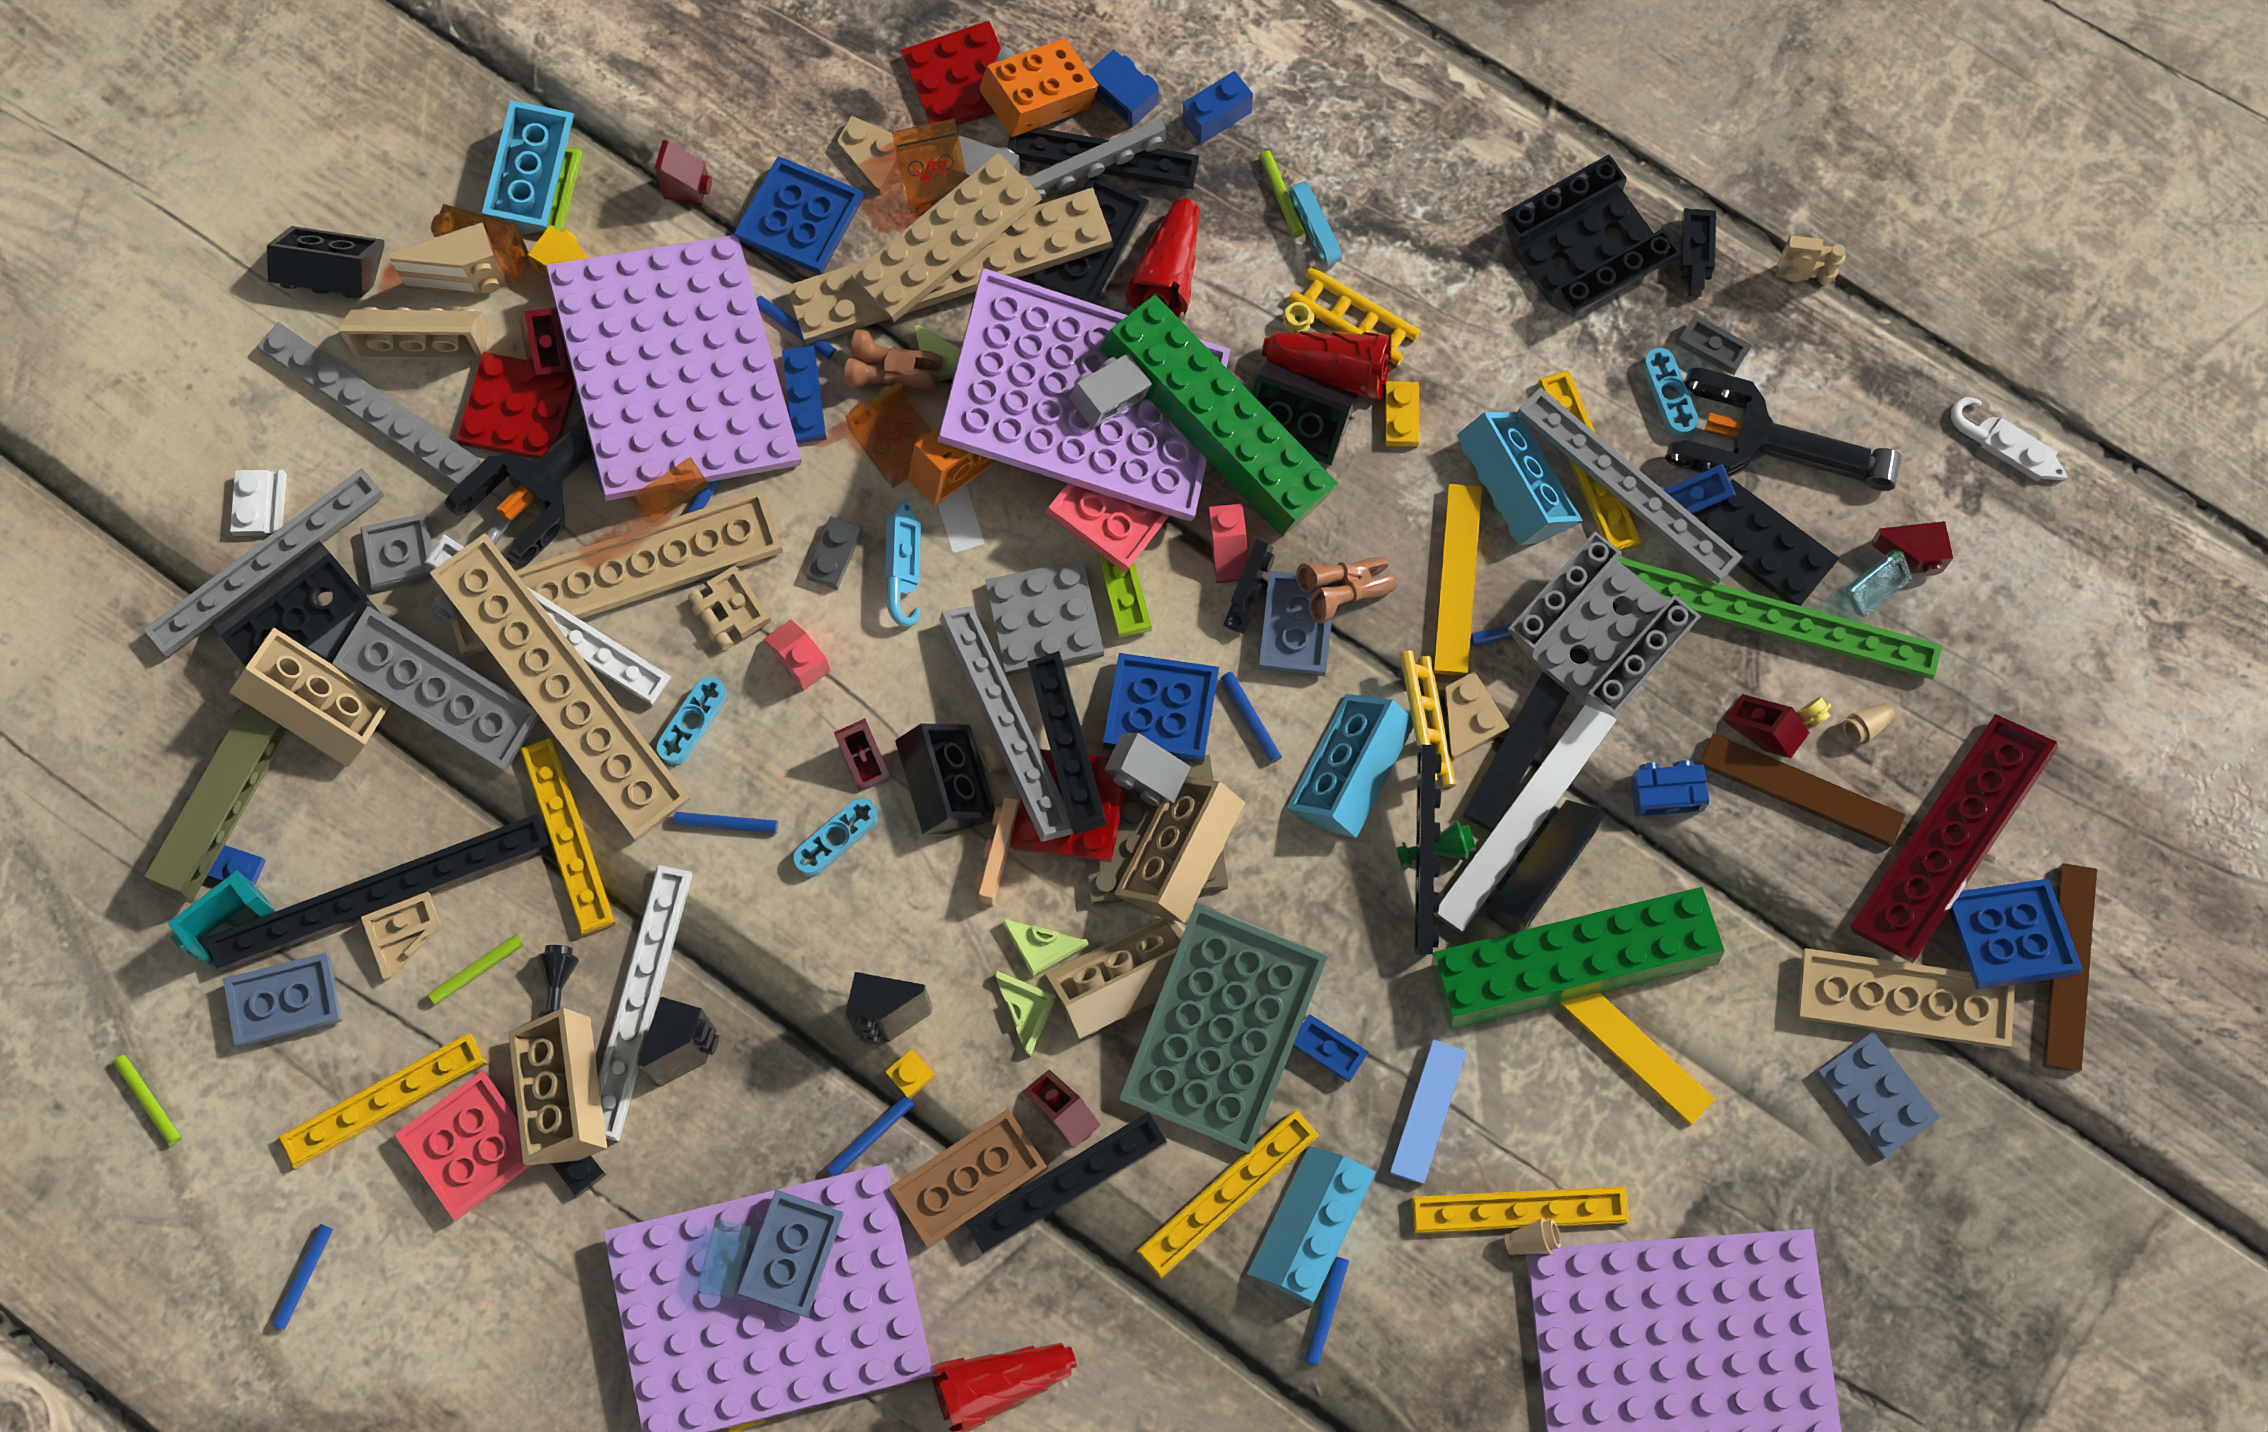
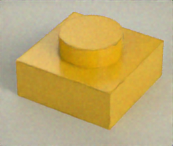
M913 1049L908 1051L885 1071L888 1077L909 1099L936 1077Z

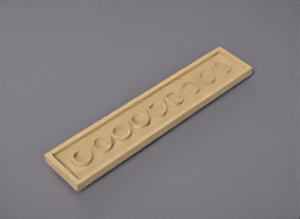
M1086 189L1033 206L906 313L975 292L983 268L1018 278L1112 248V238L1094 189ZM868 260L787 285L806 345L890 319L852 278L851 274Z
M761 489L514 571L527 587L578 619H582L724 572L734 565L740 567L782 553L783 549ZM459 612L451 624L463 658L488 650Z
M486 533L430 572L431 576L635 841L691 800Z

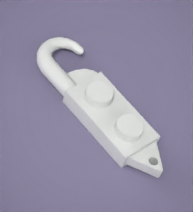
M1965 397L1953 404L1951 409L1953 425L1960 432L1980 443L1983 449L2037 482L2040 479L2064 481L2068 477L2056 457L2057 451L2002 417L1988 418L1979 427L1965 419L1962 415V409L1967 405L1979 407L1981 406L1980 400Z

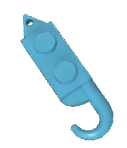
M908 499L902 500L894 513L887 516L885 579H887V609L891 618L903 627L914 625L920 616V609L918 608L914 609L911 617H905L900 609V594H908L916 589L917 584H919L921 522L916 520Z

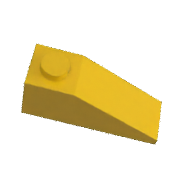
M549 225L527 254L533 268L547 276L546 265L587 259L577 242L578 239L566 229L559 231Z

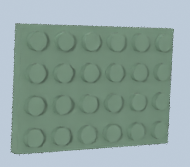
M1196 902L1119 1100L1250 1154L1329 955Z

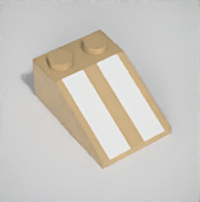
M483 223L388 253L405 288L478 295L495 292L499 287L507 285L497 253Z

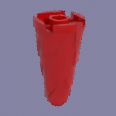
M1181 198L1172 203L1158 230L1153 234L1145 253L1140 258L1125 291V298L1134 310L1137 304L1141 306L1156 294L1179 319L1182 312L1185 316L1190 304L1191 282L1196 260L1194 253L1201 211L1192 199Z
M1300 331V333L1274 332L1270 338L1265 337L1262 346V356L1267 357L1268 363L1310 378L1322 380L1324 383L1348 390L1351 393L1358 394V396L1379 400L1383 395L1390 368H1387V363L1392 356V336L1390 334L1363 332L1362 334L1333 331L1332 334Z
M1056 1343L1036 1348L1029 1346L1002 1354H988L966 1360L963 1357L939 1362L930 1366V1371L937 1375L932 1377V1382L944 1421L950 1419L952 1426L947 1428L948 1431L968 1432L985 1424V1420L1006 1411L1019 1402L1047 1391V1387L1072 1375L1071 1369L1076 1368L1077 1363L1070 1346L1065 1348L1062 1343Z

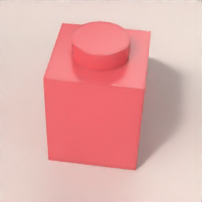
M1242 503L1209 507L1208 524L1216 583L1239 581L1248 560L1247 535Z
M791 619L764 638L766 644L803 691L831 671L825 655L809 635Z

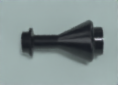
M546 945L544 953L537 956V961L548 987L546 1011H539L538 1016L540 1017L560 1009L562 988L579 962V959L572 955V947Z

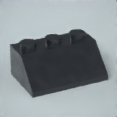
M291 226L267 244L268 282L278 283L280 287L286 289L304 287L311 288V291L314 293L323 294L331 291L342 293L347 298H359L374 286L385 246L384 240Z
M1266 362L1257 374L1251 394L1315 460L1332 465L1348 427L1358 394Z
M920 723L895 740L922 835L950 834L993 821L995 806L970 725Z
M855 972L845 1014L855 1035L860 1036V1041L869 1044H880L881 1040L890 1042L931 1015L933 1007L924 984Z
M660 997L637 1066L654 1085L662 1087L705 1064L708 1055H714L719 1042V1035H716L717 1030L702 1008Z

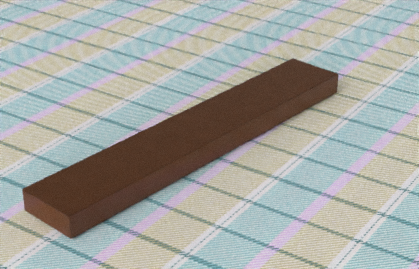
M1715 733L1712 734L1700 762L1707 770L1889 847L1894 845L1905 814Z
M2062 863L2059 866L2056 899L2082 970L2077 976L2050 979L2043 1067L2077 1073L2082 1071L2097 880L2096 868Z

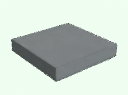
M426 513L360 527L369 583L373 592L433 579L430 572L434 569L425 563L434 549L429 518Z

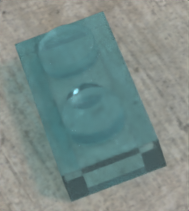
M1893 550L1847 586L1845 590L1855 614L1865 618L1910 582L1913 577L1904 554Z
M715 1219L697 1287L698 1292L734 1300L752 1229L751 1226Z

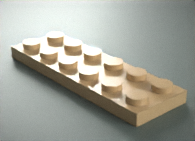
M997 153L851 274L852 278L895 322L1041 200L1040 193L1004 157Z
M1805 948L1802 951L1797 1019L2009 1049L2012 1046L2015 984L1976 990L1972 976L1967 971Z

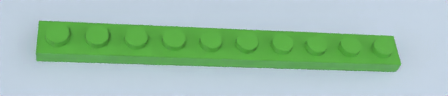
M1622 557L1618 559L1620 563L1669 601L1676 595L1701 615V617L1931 680L1936 675L1942 649L1941 644Z

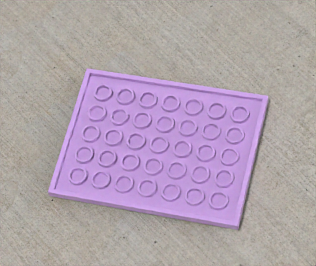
M735 235L546 265V272L605 501L799 466L801 464L797 442L739 238L735 237Z
M982 269L937 442L1189 522L1193 520L1196 514L1207 459L1146 396L1143 400L1094 429L1091 428L1069 399L1075 388V380L1085 372L1090 371L1093 374L1100 370V366L1109 359L1100 347L1110 329L1128 315L989 269ZM1199 339L1227 368L1231 349Z
M886 1164L778 1189L779 1191L844 1212L843 1220L808 1318L738 1295L775 1190L604 1231L642 1432H714L934 1377V1374L930 1371V1366L932 1365L895 1200L889 1189L891 1182Z
M1813 1229L1561 1246L1558 1249H1554L1552 1254H1526L1546 1432H1842Z

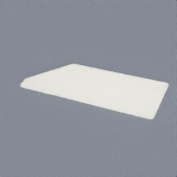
M965 485L938 504L954 553L984 544L971 498Z

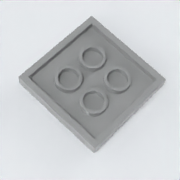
M1083 559L985 579L1006 676L1029 672L1027 661L1057 651L1060 652L1064 664L1104 656L1103 644Z

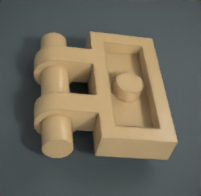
M1790 235L1776 265V277H1783L1789 281L1797 282L1808 280L1810 275H1817L1818 282L1821 285H1828L1834 281L1839 268L1845 261V247L1841 244H1836L1833 247L1823 246V239Z
M736 565L707 581L712 594L704 598L699 590H695L688 595L689 600L693 604L692 611L697 618H702L709 629L707 634L713 642L718 643L723 651L733 646V642L728 635L732 630L736 629L742 639L771 622L769 615ZM719 605L722 606L728 616L721 621L718 620L713 612L714 608Z

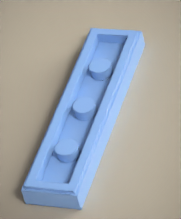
M1433 1039L1389 1174L1424 1185L1463 1065L1466 1050Z

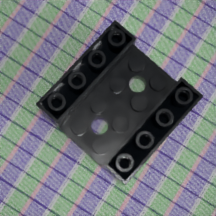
M1610 154L1508 209L1501 215L1517 260L1549 305L1571 316L1580 313L1681 256V251L1665 229L1662 228L1653 233L1623 190L1627 177ZM1616 228L1621 232L1622 236L1617 239L1610 238L1606 235L1605 230ZM1561 257L1568 262L1569 266L1560 269L1555 267L1551 260Z
M319 541L224 612L211 624L245 667L260 648L262 639L273 628H276L332 664L367 606L372 607L378 612L379 610L328 549ZM321 593H332L333 598L328 605H316L317 597Z

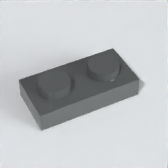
M1696 314L1692 317L1677 345L1733 376L1752 346Z
M830 516L806 572V578L838 590L861 536V527Z

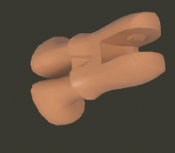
M855 330L851 348L853 359L849 358L847 360L844 370V383L847 388L858 389L867 384H885L886 387L901 385L922 390L937 388L939 378L935 374L915 368L938 371L943 365L944 358L930 351L904 350L892 346V349L874 344L868 331ZM867 364H884V368L872 367Z
M1372 557L1354 563L1339 562L1338 565L1331 566L1306 562L1300 564L1296 571V581L1300 590L1304 593L1315 591L1309 600V612L1316 623L1327 622L1333 618L1340 604L1345 602L1353 604L1360 599L1383 596L1397 588L1394 576L1372 579L1373 575L1379 574L1388 568L1389 565L1385 557ZM1337 582V587H1324L1327 584Z

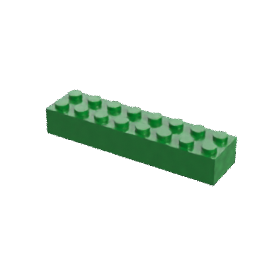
M1156 294L1110 329L1100 349L1109 358L1116 357V359L1129 353L1152 383L1145 396L1281 537L1324 502L1337 486L1336 480Z
M1699 887L1435 951L1431 968L1450 1030L1558 1004L1562 1001L1612 991L1718 965L1725 949L1704 889Z

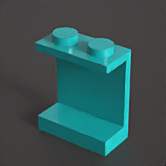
M237 870L168 922L175 932L171 939L183 953L187 952L194 961L200 958L208 965H211L214 960L200 942L203 937L245 905L260 917L276 912V910L260 889Z

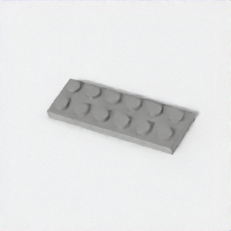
M369 606L363 612L332 662V665L503 770L508 769L540 717L535 709L525 701Z

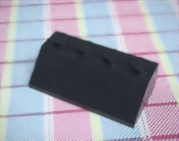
M1567 799L1561 808L1554 805L1543 821L1548 825L1541 835L1537 832L1532 835L1524 847L1528 854L1522 862L1518 859L1514 860L1505 873V876L1509 878L1502 889L1496 886L1485 901L1489 905L1485 916L1509 933L1527 929L1594 836L1606 813L1601 809Z

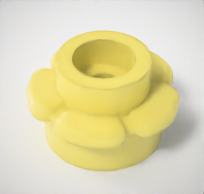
M1302 302L1292 303L1284 310L1282 315L1285 328L1291 332L1297 331L1300 333V331H1308L1310 324L1314 322V314L1311 312L1310 307ZM1300 317L1301 320L1297 321L1295 320V318Z
M1822 697L1809 702L1798 712L1803 718V724L1811 723L1815 727L1825 721L1830 716L1827 711L1831 704H1826Z

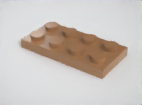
M1006 1109L890 1186L889 1189L929 1249L964 1226L965 1222L995 1205L1048 1168L1010 1110Z

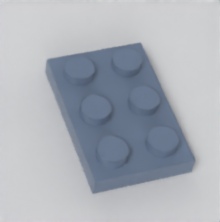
M1269 571L1258 669L1325 677L1332 618L1323 623H1316L1312 619L1309 612V600L1315 591L1309 593L1302 592L1298 587L1295 573ZM1335 582L1324 587H1335Z
M327 952L223 978L234 1045L238 1048L342 1022L331 957Z
M1871 1032L1815 1073L1882 1160L1940 1118L1935 1109L1874 1032Z
M775 1189L738 1295L808 1318L843 1220L844 1212Z

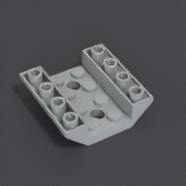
M1595 531L1512 623L1508 631L1529 660L1582 704L1614 717L1700 619L1701 615L1676 595L1669 601L1620 563L1618 559L1621 551ZM1619 600L1625 601L1630 605L1631 612L1627 615H1619L1614 611L1613 603ZM1573 649L1584 650L1588 655V661L1583 664L1574 663L1570 658V651Z

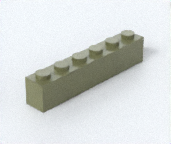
M244 703L242 708L235 712L230 729L226 736L217 743L215 755L208 767H205L200 772L198 784L191 796L184 800L181 806V813L174 826H171L166 831L163 845L157 855L152 857L147 864L144 878L156 890L189 903L193 902L288 735V729L247 703Z

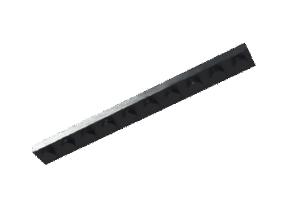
M538 814L532 815L209 936L207 941L215 967L220 972L358 921L362 916L425 892L432 893L547 850L551 846L542 820Z

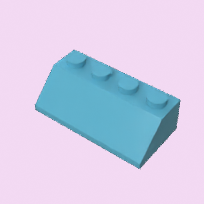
M510 100L482 210L483 224L487 225L488 223V226H485L488 228V231L507 235L501 221H503L508 234L515 237L547 229L574 113Z
M1484 412L1460 431L1457 437L1462 444L1463 453L1472 461L1476 468L1479 481L1487 487L1491 494L1494 507L1506 520L1509 526V533L1519 545L1538 544L1581 523L1583 520L1527 424L1517 415L1518 412Z
M1346 694L1286 809L1290 813L1333 834L1357 838L1403 746L1409 738L1413 729L1412 717L1394 700Z
M1309 1146L1247 1275L1312 1307L1376 1172L1343 1155Z

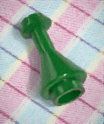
M1456 820L1441 832L1440 842L1434 843V855L1468 860V853L1476 851L1469 824L1460 826V823ZM1402 842V846L1396 847L1401 867L1408 866L1410 869L1412 868V861L1416 860V846L1408 848L1405 842Z

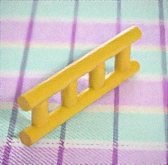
M1312 266L1305 275V278L1312 281L1304 295H1301L1294 290L1288 298V302L1291 304L1295 302L1307 304L1316 319L1338 332L1355 334L1370 332L1377 321L1394 329L1391 335L1392 356L1388 361L1396 366L1401 363L1404 357L1403 354L1396 351L1404 338L1407 337L1415 342L1421 333V330ZM1323 289L1340 298L1331 311L1314 302ZM1350 305L1367 313L1358 328L1342 319Z
M1413 651L1401 652L1400 659L1417 747L1422 744L1431 745L1430 742L1436 745V753H1441L1442 765L1441 773L1435 774V782L1438 781L1437 775H1440L1443 788L1453 787L1456 783L1431 657L1418 658V664H1415ZM1418 678L1422 679L1425 696L1421 695ZM1424 710L1428 711L1431 728H1427Z

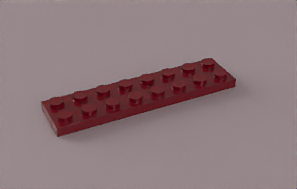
M1995 714L1851 924V931L1914 963L2057 751V741Z

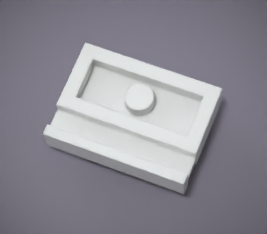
M283 469L278 470V472H269V470H235L230 532L234 537L267 536V534H273L283 526L287 474Z

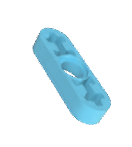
M1303 181L1290 186L1289 194L1291 201L1323 265L1327 267L1341 261L1342 254L1339 244L1309 184Z
M1665 348L1652 349L1646 356L1643 370L1666 429L1676 438L1689 437L1694 432L1698 423V416L1673 354ZM1655 359H1658L1659 363H1666L1663 369L1665 378L1661 380L1662 372L1660 367L1652 366ZM1666 386H1672L1678 390L1679 397L1675 400H1669L1662 395L1661 390ZM1680 405L1679 414L1681 419L1688 420L1686 427H1683L1681 423H1675L1678 417L1676 408Z
M705 677L699 680L658 740L657 752L665 764L669 766L683 764L724 705L727 693L719 679ZM715 687L718 696L707 699L704 705L706 710L709 711L705 713L701 707L694 705V703L697 702L702 706L706 699L703 691L705 689L711 691ZM695 713L701 716V723L697 728L686 729L683 727V719L688 714ZM676 730H679L685 737L690 738L687 741L682 737L678 743L681 751L678 754L673 752L668 756L669 753L666 746L668 744L674 746L679 740Z
M866 798L853 800L801 844L794 853V863L798 871L807 877L819 875L871 831L878 822V812L874 803ZM860 809L864 812L869 809V820L866 822L862 819L856 821L853 824L856 832L851 834L847 824L842 821L847 819L848 823L851 824L857 818L856 810ZM841 829L846 833V839L841 845L832 846L827 842V835L831 830ZM821 841L824 849L830 854L825 856L822 850L815 857L817 861L815 866L809 863L803 866L805 863L803 856L806 853L810 856L815 855L820 850L817 843Z

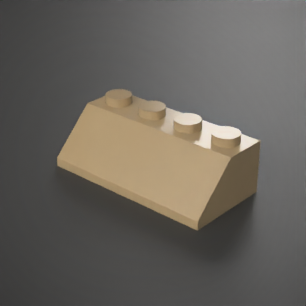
M365 307L362 310H351L339 325V333L355 359L481 361L483 352H486L488 324L482 312L472 308H462L459 311L429 308L427 311L405 307H399L395 310Z
M276 628L271 630L229 691L232 695L346 767L350 766L365 746L391 704L387 699Z
M1186 777L1175 802L1159 805L1114 894L1163 919L1185 923L1204 884L1209 878V874L1219 854L1224 848V844L1234 824L1239 818L1245 801L1220 781Z
M1160 917L1045 973L1069 1023L1079 1039L1095 1034L1101 1028L1119 1019H1125L1133 1012L1149 1004L1157 1003L1184 934L1175 921Z
M561 1008L509 1031L523 1164L537 1165L577 1161L607 1149L590 1017Z

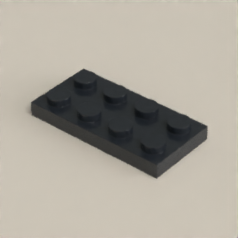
M1097 176L1090 177L1084 190L1094 189L1112 238L1113 247L1037 271L1034 276V284L1095 304L1149 207L1148 199Z
M1732 479L1730 482L1736 495L1708 507L1698 520L1742 556L1737 566L1787 603L1802 606L1834 567L1839 557Z

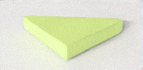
M920 325L914 326L919 350L930 351L944 358L940 370L931 371L924 369V371L935 374L939 381L953 379L961 349Z
M1007 918L1002 921L1003 926L1033 978L1089 947L1087 939H1078L1049 929L1017 923Z
M997 971L995 977L1024 1051L1026 1055L1031 1057L1057 997Z

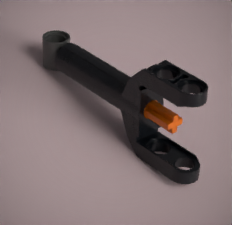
M1691 368L1687 371L1685 385L1695 396L1743 408L1744 410L1740 420L1709 412L1705 424V432L1735 439L1732 452L1683 440L1672 442L1668 445L1665 456L1668 463L1699 473L1723 464L1728 477H1731L1745 470L1751 462L1768 455L1861 481L1867 475L1866 484L1875 490L1890 491L1895 488L1902 460L1899 452L1889 448H1878L1871 453L1870 448L1774 423L1768 414L1766 401L1753 381L1705 368Z
M584 416L538 459L529 460L515 455L488 456L451 491L446 498L445 507L456 516L470 513L508 477L510 483L517 489L496 508L505 520L511 522L531 502L543 510L513 540L512 547L507 555V559L517 568L525 567L565 529L563 481L593 454Z

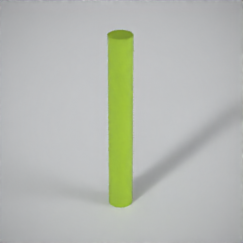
M1263 151L1259 154V158L1291 234L1294 238L1300 237L1305 231L1271 151Z
M517 934L513 935L428 993V996L437 1005L524 944Z
M121 1055L117 1057L113 1064L169 1146L177 1144L182 1137L127 1056Z

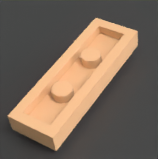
M1005 797L1003 806H997L994 812L992 826L997 827L994 839H988L983 855V859L988 860L985 872L979 871L975 883V891L979 892V899L982 904L991 906L995 904L1019 807L1018 800Z

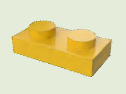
M1386 381L1385 446L1418 447L1419 382Z

